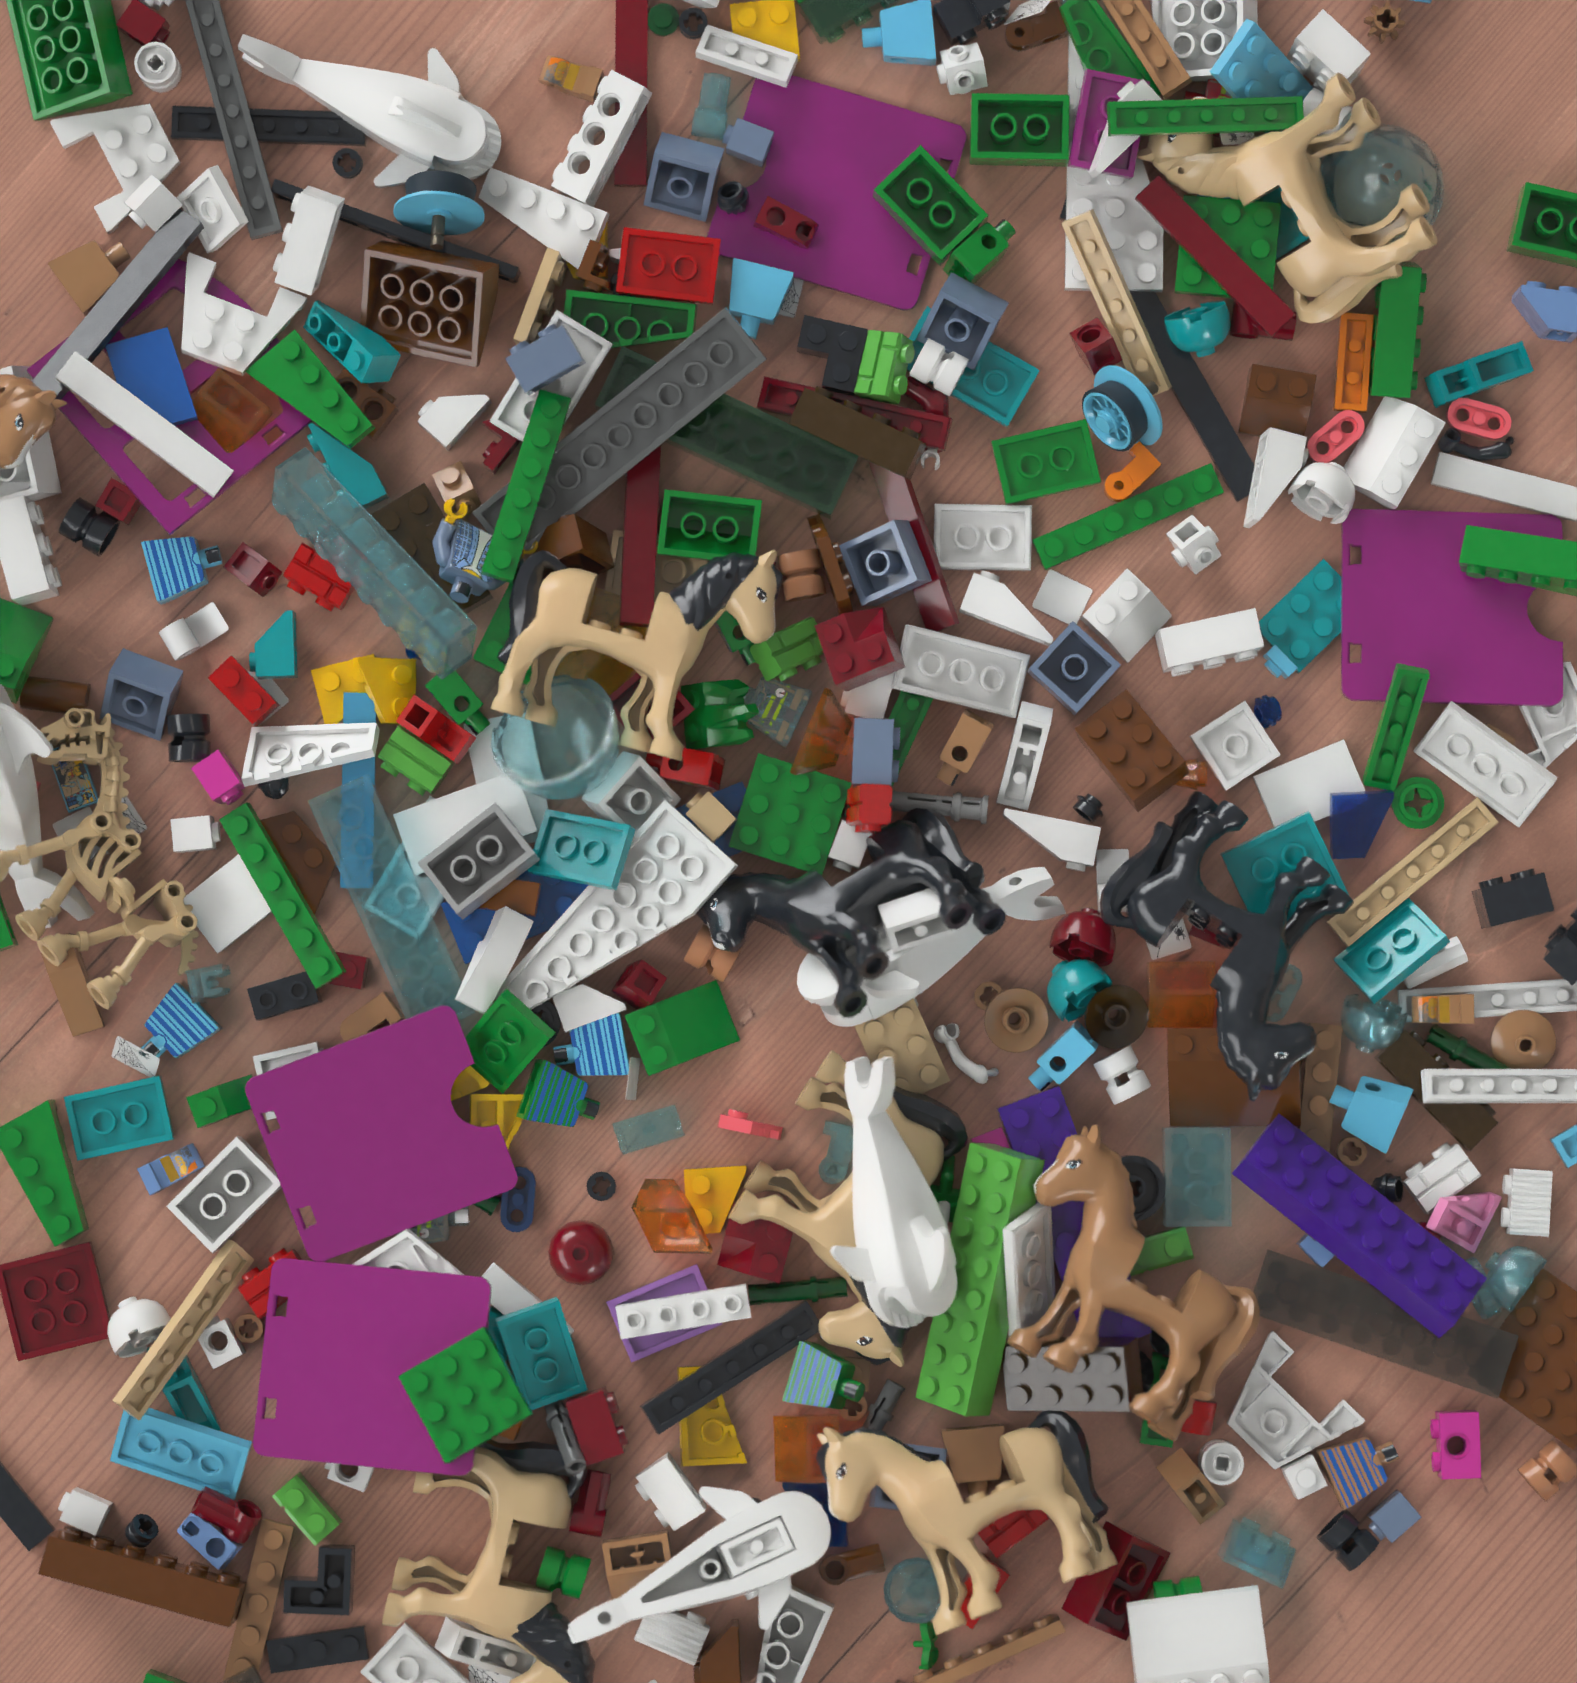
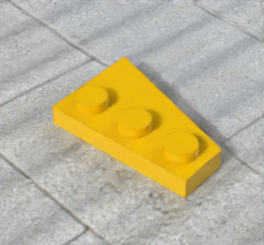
M701 1366L677 1367L678 1381ZM722 1394L679 1421L681 1466L747 1463Z

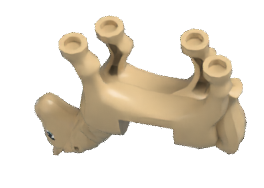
M1339 72L1326 81L1323 99L1318 107L1301 121L1281 132H1268L1255 136L1237 146L1217 148L1214 147L1213 134L1149 135L1147 148L1137 153L1138 159L1152 162L1153 166L1164 175L1168 183L1179 187L1188 194H1199L1217 198L1230 197L1239 199L1243 206H1247L1280 187L1284 203L1288 208H1293L1298 217L1297 224L1300 231L1305 237L1309 236L1311 240L1309 244L1276 263L1288 284L1293 287L1294 307L1300 321L1307 323H1328L1358 305L1365 295L1380 281L1402 276L1401 262L1411 261L1420 251L1429 249L1437 244V237L1432 226L1422 217L1430 210L1428 200L1423 191L1414 183L1400 192L1396 207L1386 218L1376 224L1367 226L1350 225L1336 213L1326 192L1321 173L1320 158L1335 152L1358 149L1363 145L1365 134L1377 129L1381 125L1379 114L1374 105L1367 98L1363 97L1353 104L1351 117L1342 128L1330 134L1319 135L1326 130L1334 129L1338 125L1342 107L1349 106L1356 98L1349 81ZM1197 96V97H1195V98H1193V99H1208V98L1198 97V96ZM1405 234L1400 239L1391 243V241L1397 236ZM1305 296L1315 297V299L1308 301Z

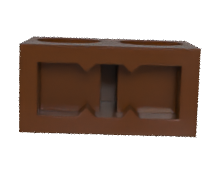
M343 368L336 380L342 387L346 385L357 387V395L352 400L365 416L369 406L379 404L383 407V414L380 418L376 420L369 419L375 429L367 436L376 442L399 411L393 404L396 399L382 388L376 392L367 385L368 383L359 382L347 369Z

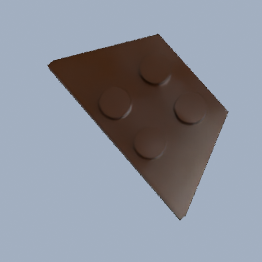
M819 514L808 517L807 521L819 551L838 613L840 615L853 612L849 595H852L854 590L848 572L842 574L839 567L840 564H843V556L838 542L831 543L829 534Z
M292 811L260 820L315 915L338 859L296 812Z

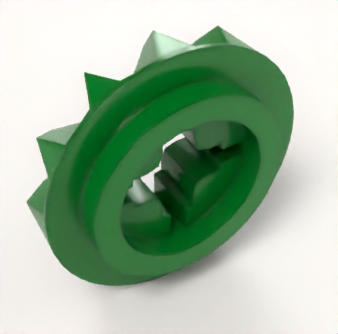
M1413 777L1400 783L1394 791L1392 809L1397 820L1408 828L1423 829L1433 825L1442 815L1444 797L1440 788L1433 781L1423 777ZM1414 789H1416L1420 799L1431 800V803L1421 807L1420 817L1415 807L1404 806V804L1414 800Z

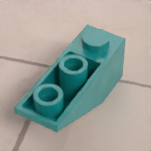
M315 300L303 328L359 382H389L401 354L379 334L321 301Z
M308 424L312 433L306 436L315 453L321 450L326 460L321 466L329 481L336 479L341 489L336 495L344 510L350 508L354 515L389 498L372 464L315 424Z

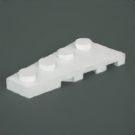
M491 167L479 194L481 200L546 247L559 251L561 257L577 269H579L590 239L599 242L610 215L603 210Z
M377 723L251 727L241 777L243 785L247 787L375 757L380 732Z

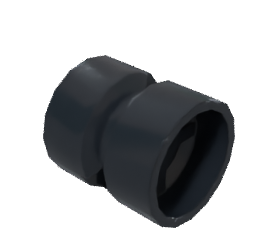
M80 497L73 503L65 515L59 528V533L75 543L82 540V547L99 557L113 540L120 521L104 511L97 514L96 507Z
M176 714L167 716L168 734L173 737V741L168 743L169 762H201L211 755V742L206 740V735L210 733L209 714Z
M1346 1509L1332 1518L1316 1538L1330 1552L1336 1551V1558L1350 1572L1370 1556L1378 1546L1379 1541L1366 1528L1359 1529L1360 1522ZM1352 1537L1354 1542L1348 1546L1346 1542Z

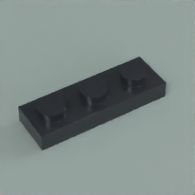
M365 1625L274 1638L266 1641L271 1674L369 1659Z

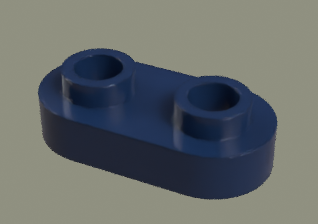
M515 1167L517 1176L523 1177L526 1180V1186L523 1189L514 1187L502 1193L500 1219L507 1230L521 1232L526 1230L533 1221L536 1178L528 1168ZM515 1209L523 1212V1219L520 1222L514 1221L511 1217V1213Z

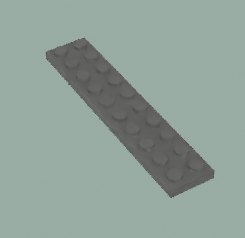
M727 308L720 311L558 443L524 550L530 549L535 541L539 543L547 526L557 522L564 515L576 514L767 360ZM509 483L472 512L491 535L494 533Z

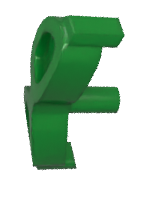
M919 1619L917 1623L920 1624V1633L923 1641H914L913 1646L923 1647L919 1669H930L937 1662L939 1650L935 1647L938 1635H936L933 1623L930 1620Z

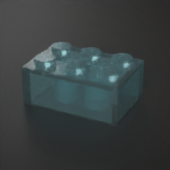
M1162 1127V1174L1165 1179L1163 1226H1232L1231 1128Z

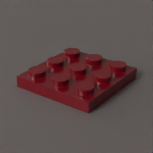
M92 1242L0 1265V1292L18 1361L108 1339L107 1329L111 1318Z

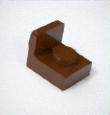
M591 239L576 276L585 281L583 287L597 293H601L603 288L612 291L614 285L598 277L599 273H603L607 268L610 257L607 254L609 249L602 243Z

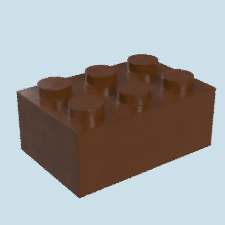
M1127 689L1074 728L1080 742L1137 812L1189 774L1186 761Z

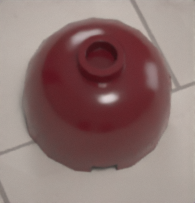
M1082 908L1081 911L1068 913L1059 920L1052 932L1049 947L1054 946L1052 953L1062 960L1070 962L1076 959H1087L1095 961L1096 964L1103 967L1113 962L1116 949V935L1113 926L1103 921L1099 911L1092 908Z
M577 1220L568 1222L556 1231L550 1241L548 1255L550 1265L558 1277L567 1283L581 1286L592 1284L606 1274L612 1264L614 1251L612 1241L605 1229L594 1222Z

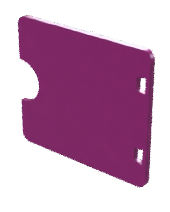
M794 75L791 76L787 88L755 78L743 120L774 131V139L766 157V167L763 174L755 183L745 187L749 193V204L745 211L737 215H728L726 211L720 209L717 203L707 237L721 239L719 256L732 260L737 258L794 272V278L899 310L906 311L912 309L917 304L931 256L875 200L873 190L920 145L938 163L940 159L947 162L951 161L948 174L955 179L966 142L965 130L958 124ZM767 196L819 224L808 249H803L767 231L753 227ZM911 254L918 257L922 256L917 276L906 272Z
M1351 509L1345 521L1342 522L1341 691L1344 697L1351 701L1385 702L1396 664L1399 663L1429 670L1430 676L1422 703L1449 704L1452 701L1455 704L1539 707L1557 705L1563 697V642L1551 640L1541 635L1529 620L1527 611L1528 601L1536 587L1518 583H1505L1486 576L1485 578L1467 576L1466 572L1461 571L1459 559L1466 525L1563 540V527L1560 519L1554 515ZM1350 546L1361 547V564L1350 565ZM1350 644L1361 645V663H1350Z
M446 1005L435 1007L256 1075L248 1080L245 1086L248 1101L306 1252L313 1261L323 1262L509 1191L517 1184V1172L499 1125L476 1126L467 1123L458 1116L452 1106L451 1089L455 1079L465 1068L475 1063L453 1008ZM274 1110L280 1128L270 1133L263 1113ZM310 1205L316 1223L306 1228L299 1208Z
M287 1258L277 1260L271 1269L253 1438L255 1451L259 1455L266 1457L456 1476L470 1473L474 1467L476 1448L445 1464L398 1376L482 1327H486L488 1330L492 1293L489 1281L478 1276ZM278 1295L288 1297L286 1317L276 1316ZM267 1397L277 1399L275 1419H265Z

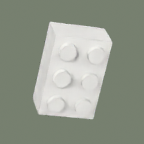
M1322 9L1296 37L1287 55V59L1302 76L1305 75L1314 83L1312 85L1313 88L1324 92L1326 81L1338 72L1343 74L1351 84L1362 71L1371 53Z
M24 495L0 501V560L11 600L21 606L59 596L57 587L62 586L57 567L53 568L52 564H50L49 556L53 555L49 537H45L41 531L40 525L45 523L42 510L39 505H36L34 501H31Z
M1256 608L1162 628L1155 634L1163 673L1171 671L1172 677L1191 673L1194 670L1193 666L1203 664L1204 670L1223 666V663H1226L1225 659L1233 657L1236 663L1251 660L1258 656L1257 652L1264 647Z
M238 1136L166 1207L214 1253L282 1187L276 1171L241 1136Z

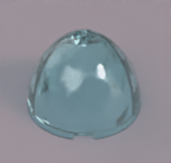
M1381 124L1377 129L1365 134L1363 145L1358 149L1328 154L1324 156L1321 162V173L1327 195L1338 216L1350 225L1367 226L1376 224L1386 218L1398 204L1400 192L1412 183L1418 185L1428 200L1430 210L1422 217L1431 226L1435 223L1442 208L1444 180L1443 171L1437 156L1424 140L1415 133L1400 126ZM1386 163H1391L1394 165L1390 169L1382 167V165ZM1400 170L1401 177L1398 181H1395L1394 174ZM1380 174L1387 176L1388 184L1382 181L1379 176ZM1405 234L1397 236L1391 241V243L1400 239Z
M563 674L554 676L551 685L552 704L558 711L556 727L524 719L529 702L524 697L523 689L520 691L525 705L523 716L518 717L504 713L498 727L493 728L492 753L495 762L502 772L523 790L544 799L569 800L589 794L606 780L614 766L620 749V731L617 714L613 702L604 688L592 679L588 678L586 681Z

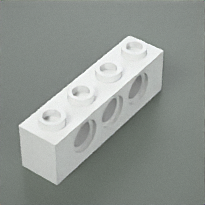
M613 70L601 80L597 90L598 96L594 104L586 109L582 118L583 125L579 133L571 138L567 147L569 152L564 162L558 164L552 176L554 180L551 185L552 187L594 207L652 95V92L644 86ZM615 102H620L619 112L614 116H609V107ZM604 131V141L599 145H594L593 139L596 133ZM584 160H589V170L584 174H579L578 168L580 163Z
M746 1283L616 1305L621 1339L751 1318Z

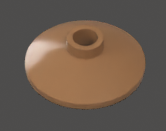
M1010 988L998 993L988 1004L984 1015L985 1031L989 1039L998 1048L1012 1053L1024 1052L1035 1047L1046 1034L1049 1023L1048 1011L1042 999L1034 992L1024 988ZM1012 1013H1018L1019 1020L1014 1024L1009 1023V1016Z
M1516 1010L1508 1013L1497 1022L1491 1034L1490 1045L1494 1058L1511 1069H1542L1551 1060L1555 1052L1556 1035L1550 1022L1541 1014L1531 1010ZM1524 1039L1531 1041L1530 1047L1526 1050L1520 1049V1042Z

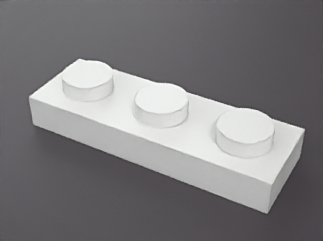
M708 24L695 52L698 59L787 88L798 62L797 54Z

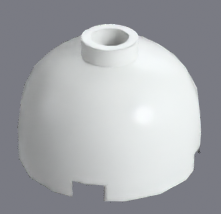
M1318 462L1307 465L1298 473L1288 489V495L1290 493L1294 495L1291 500L1292 503L1299 510L1319 521L1322 520L1323 516L1333 518L1331 524L1344 522L1355 501V487L1351 478L1341 465L1334 462Z
M136 1297L127 1298L118 1304L119 1309L113 1313L107 1329L108 1338L115 1355L117 1356L118 1354L120 1358H126L147 1351L148 1347L146 1345L158 1338L171 1319L161 1304L150 1299L137 1300Z

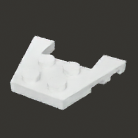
M150 104L57 118L50 121L64 149L95 134L123 192L94 206L108 234L114 232L122 220L132 212L124 202L151 175L162 183L180 164Z
M189 252L186 265L181 352L243 376L246 373L245 370L257 361L269 347L272 340L289 325L290 320L297 312L305 307L307 297L280 287L268 316L258 314L206 294L205 292L216 269V262Z
M1563 662V697L1557 705L1552 707L1519 706L1538 748L1526 755L1545 769L1577 740V675L1571 662Z
M410 1229L401 1232L352 1264L464 1275Z
M1271 1331L1229 1416L1227 1424L1273 1469H1277L1312 1451V1449L1323 1443L1337 1438L1344 1432L1358 1427L1365 1420L1342 1399L1318 1423L1271 1377L1294 1353L1274 1331Z

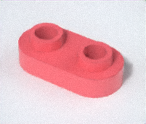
M1459 398L1453 401L1446 411V420L1451 428L1484 439L1499 440L1511 428V417L1505 409L1476 400ZM1457 411H1465L1468 415L1467 420L1460 421L1456 415ZM1496 419L1499 423L1498 429H1490L1488 420Z
M1353 410L1339 412L1310 437L1306 448L1309 450L1308 457L1314 463H1329L1336 459L1362 436L1365 424L1361 415ZM1342 423H1350L1353 427L1352 432H1343L1341 429ZM1317 444H1326L1328 452L1320 454L1317 451Z

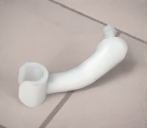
M950 1023L946 1027L944 1025L936 1027L934 1030L935 1039L939 1043L945 1044L954 1064L974 1081L985 1084L988 1076H997L999 1074L997 1068L986 1070L983 1065L974 1063L964 1055L956 1041L960 1033L957 1024Z

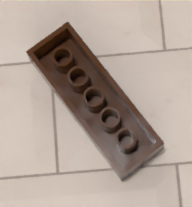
M64 1526V1529H59L48 1537L38 1572L40 1575L225 1627H230L237 1621L247 1583L240 1580V1574L222 1570L221 1574L209 1572V1566L191 1561L190 1565L177 1563L178 1557L166 1553L152 1556L145 1554L146 1548L144 1547L140 1548L132 1544H127V1547H120L114 1545L115 1540L101 1535H96L95 1538H88L82 1536L84 1531L69 1526Z

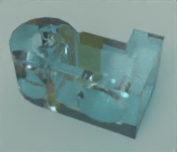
M826 1120L823 1134L830 1135L831 1139L827 1155L819 1164V1175L824 1182L837 1184L847 1174L853 1150V1126Z

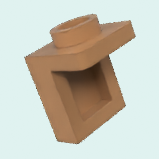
M461 461L432 474L444 502L449 499L455 500L452 507L453 513L458 512L462 502L466 503L468 508L466 515H469L482 505Z

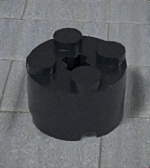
M1136 1155L1120 1156L1123 1165L1130 1174L1129 1181L1139 1182V1185L1136 1187L1139 1193L1136 1196L1133 1195L1135 1204L1134 1218L1136 1221L1147 1219L1156 1213L1163 1203L1165 1196L1164 1176L1157 1165L1149 1159Z

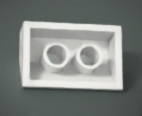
M1384 396L1343 467L1351 478L1355 490L1384 507L1395 510L1446 422L1416 405L1394 397Z

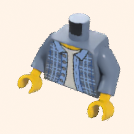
M449 499L444 504L447 516L442 518L432 544L436 561L440 565V578L453 584L450 592L451 599L459 603H466L469 600L470 594L480 596L486 590H495L506 582L481 574L493 535L461 520L460 518H463L468 510L466 503L462 502L458 512L453 513L452 507L455 500ZM537 541L532 544L530 549L523 551L519 566L524 562L523 556L525 554H531L536 551L538 547Z

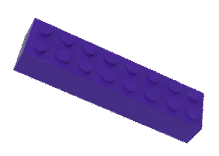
M1060 1086L1052 1087L996 1108L1011 1149L1045 1160L1042 1174L1056 1161V1157L1066 1138L1071 1135H1078ZM1068 1201L1051 1207L1053 1257L1061 1283L1064 1281L1071 1249L1081 1231L1083 1201ZM1129 1274V1276H1128L1127 1279H1126V1280H1128V1281H1129L1130 1278H1131V1275H1130V1274ZM1080 1307L1073 1312L1077 1324L1079 1321ZM1105 1309L1101 1316L1098 1337L1139 1338L1152 1333L1150 1327L1128 1316Z
M1280 1114L1264 1129L1231 1173L1438 1338L1442 1337L1456 1324L1487 1279L1477 1269Z

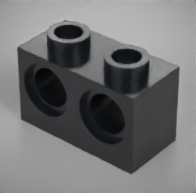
M306 971L247 989L255 1019L258 1021L323 1002L319 988H315Z

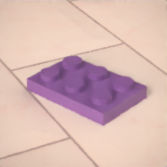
M695 1264L611 1299L606 1303L620 1334L616 1305L708 1290L698 1264ZM722 1323L622 1339L632 1363L718 1327Z

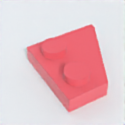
M729 1109L728 1115H720L719 1128L777 1140L781 1138L783 1127L748 1120V1113Z

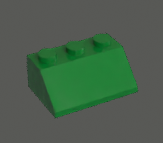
M665 489L657 554L701 560H711L732 552L756 556L762 500Z

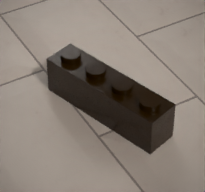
M816 386L814 391L807 388L804 389L789 424L911 480L926 448V444L919 440L920 433L903 426L902 431L890 427L891 420L877 413H874L873 417L870 418L861 413L863 407L846 399L843 405L833 401L834 394Z
M1401 1030L1374 1058L1402 1086L1412 1088L1413 1092L1411 1095L1466 1150L1471 1151L1498 1124L1493 1118L1496 1112L1487 1103H1423L1421 1071L1423 1069H1448L1450 1066L1437 1053L1431 1056L1423 1048L1427 1043L1414 1030L1410 1033L1406 1030Z

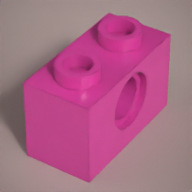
M220 750L215 751L191 768L214 802L230 805L244 795L241 790L245 787L240 774L228 756Z
M1476 1410L1435 1411L1436 1419L1430 1420L1431 1438L1436 1439L1437 1452H1432L1431 1455L1433 1472H1438L1440 1479L1481 1478L1479 1412ZM1453 1436H1460L1463 1441L1462 1449L1458 1453H1450L1447 1449L1448 1440Z

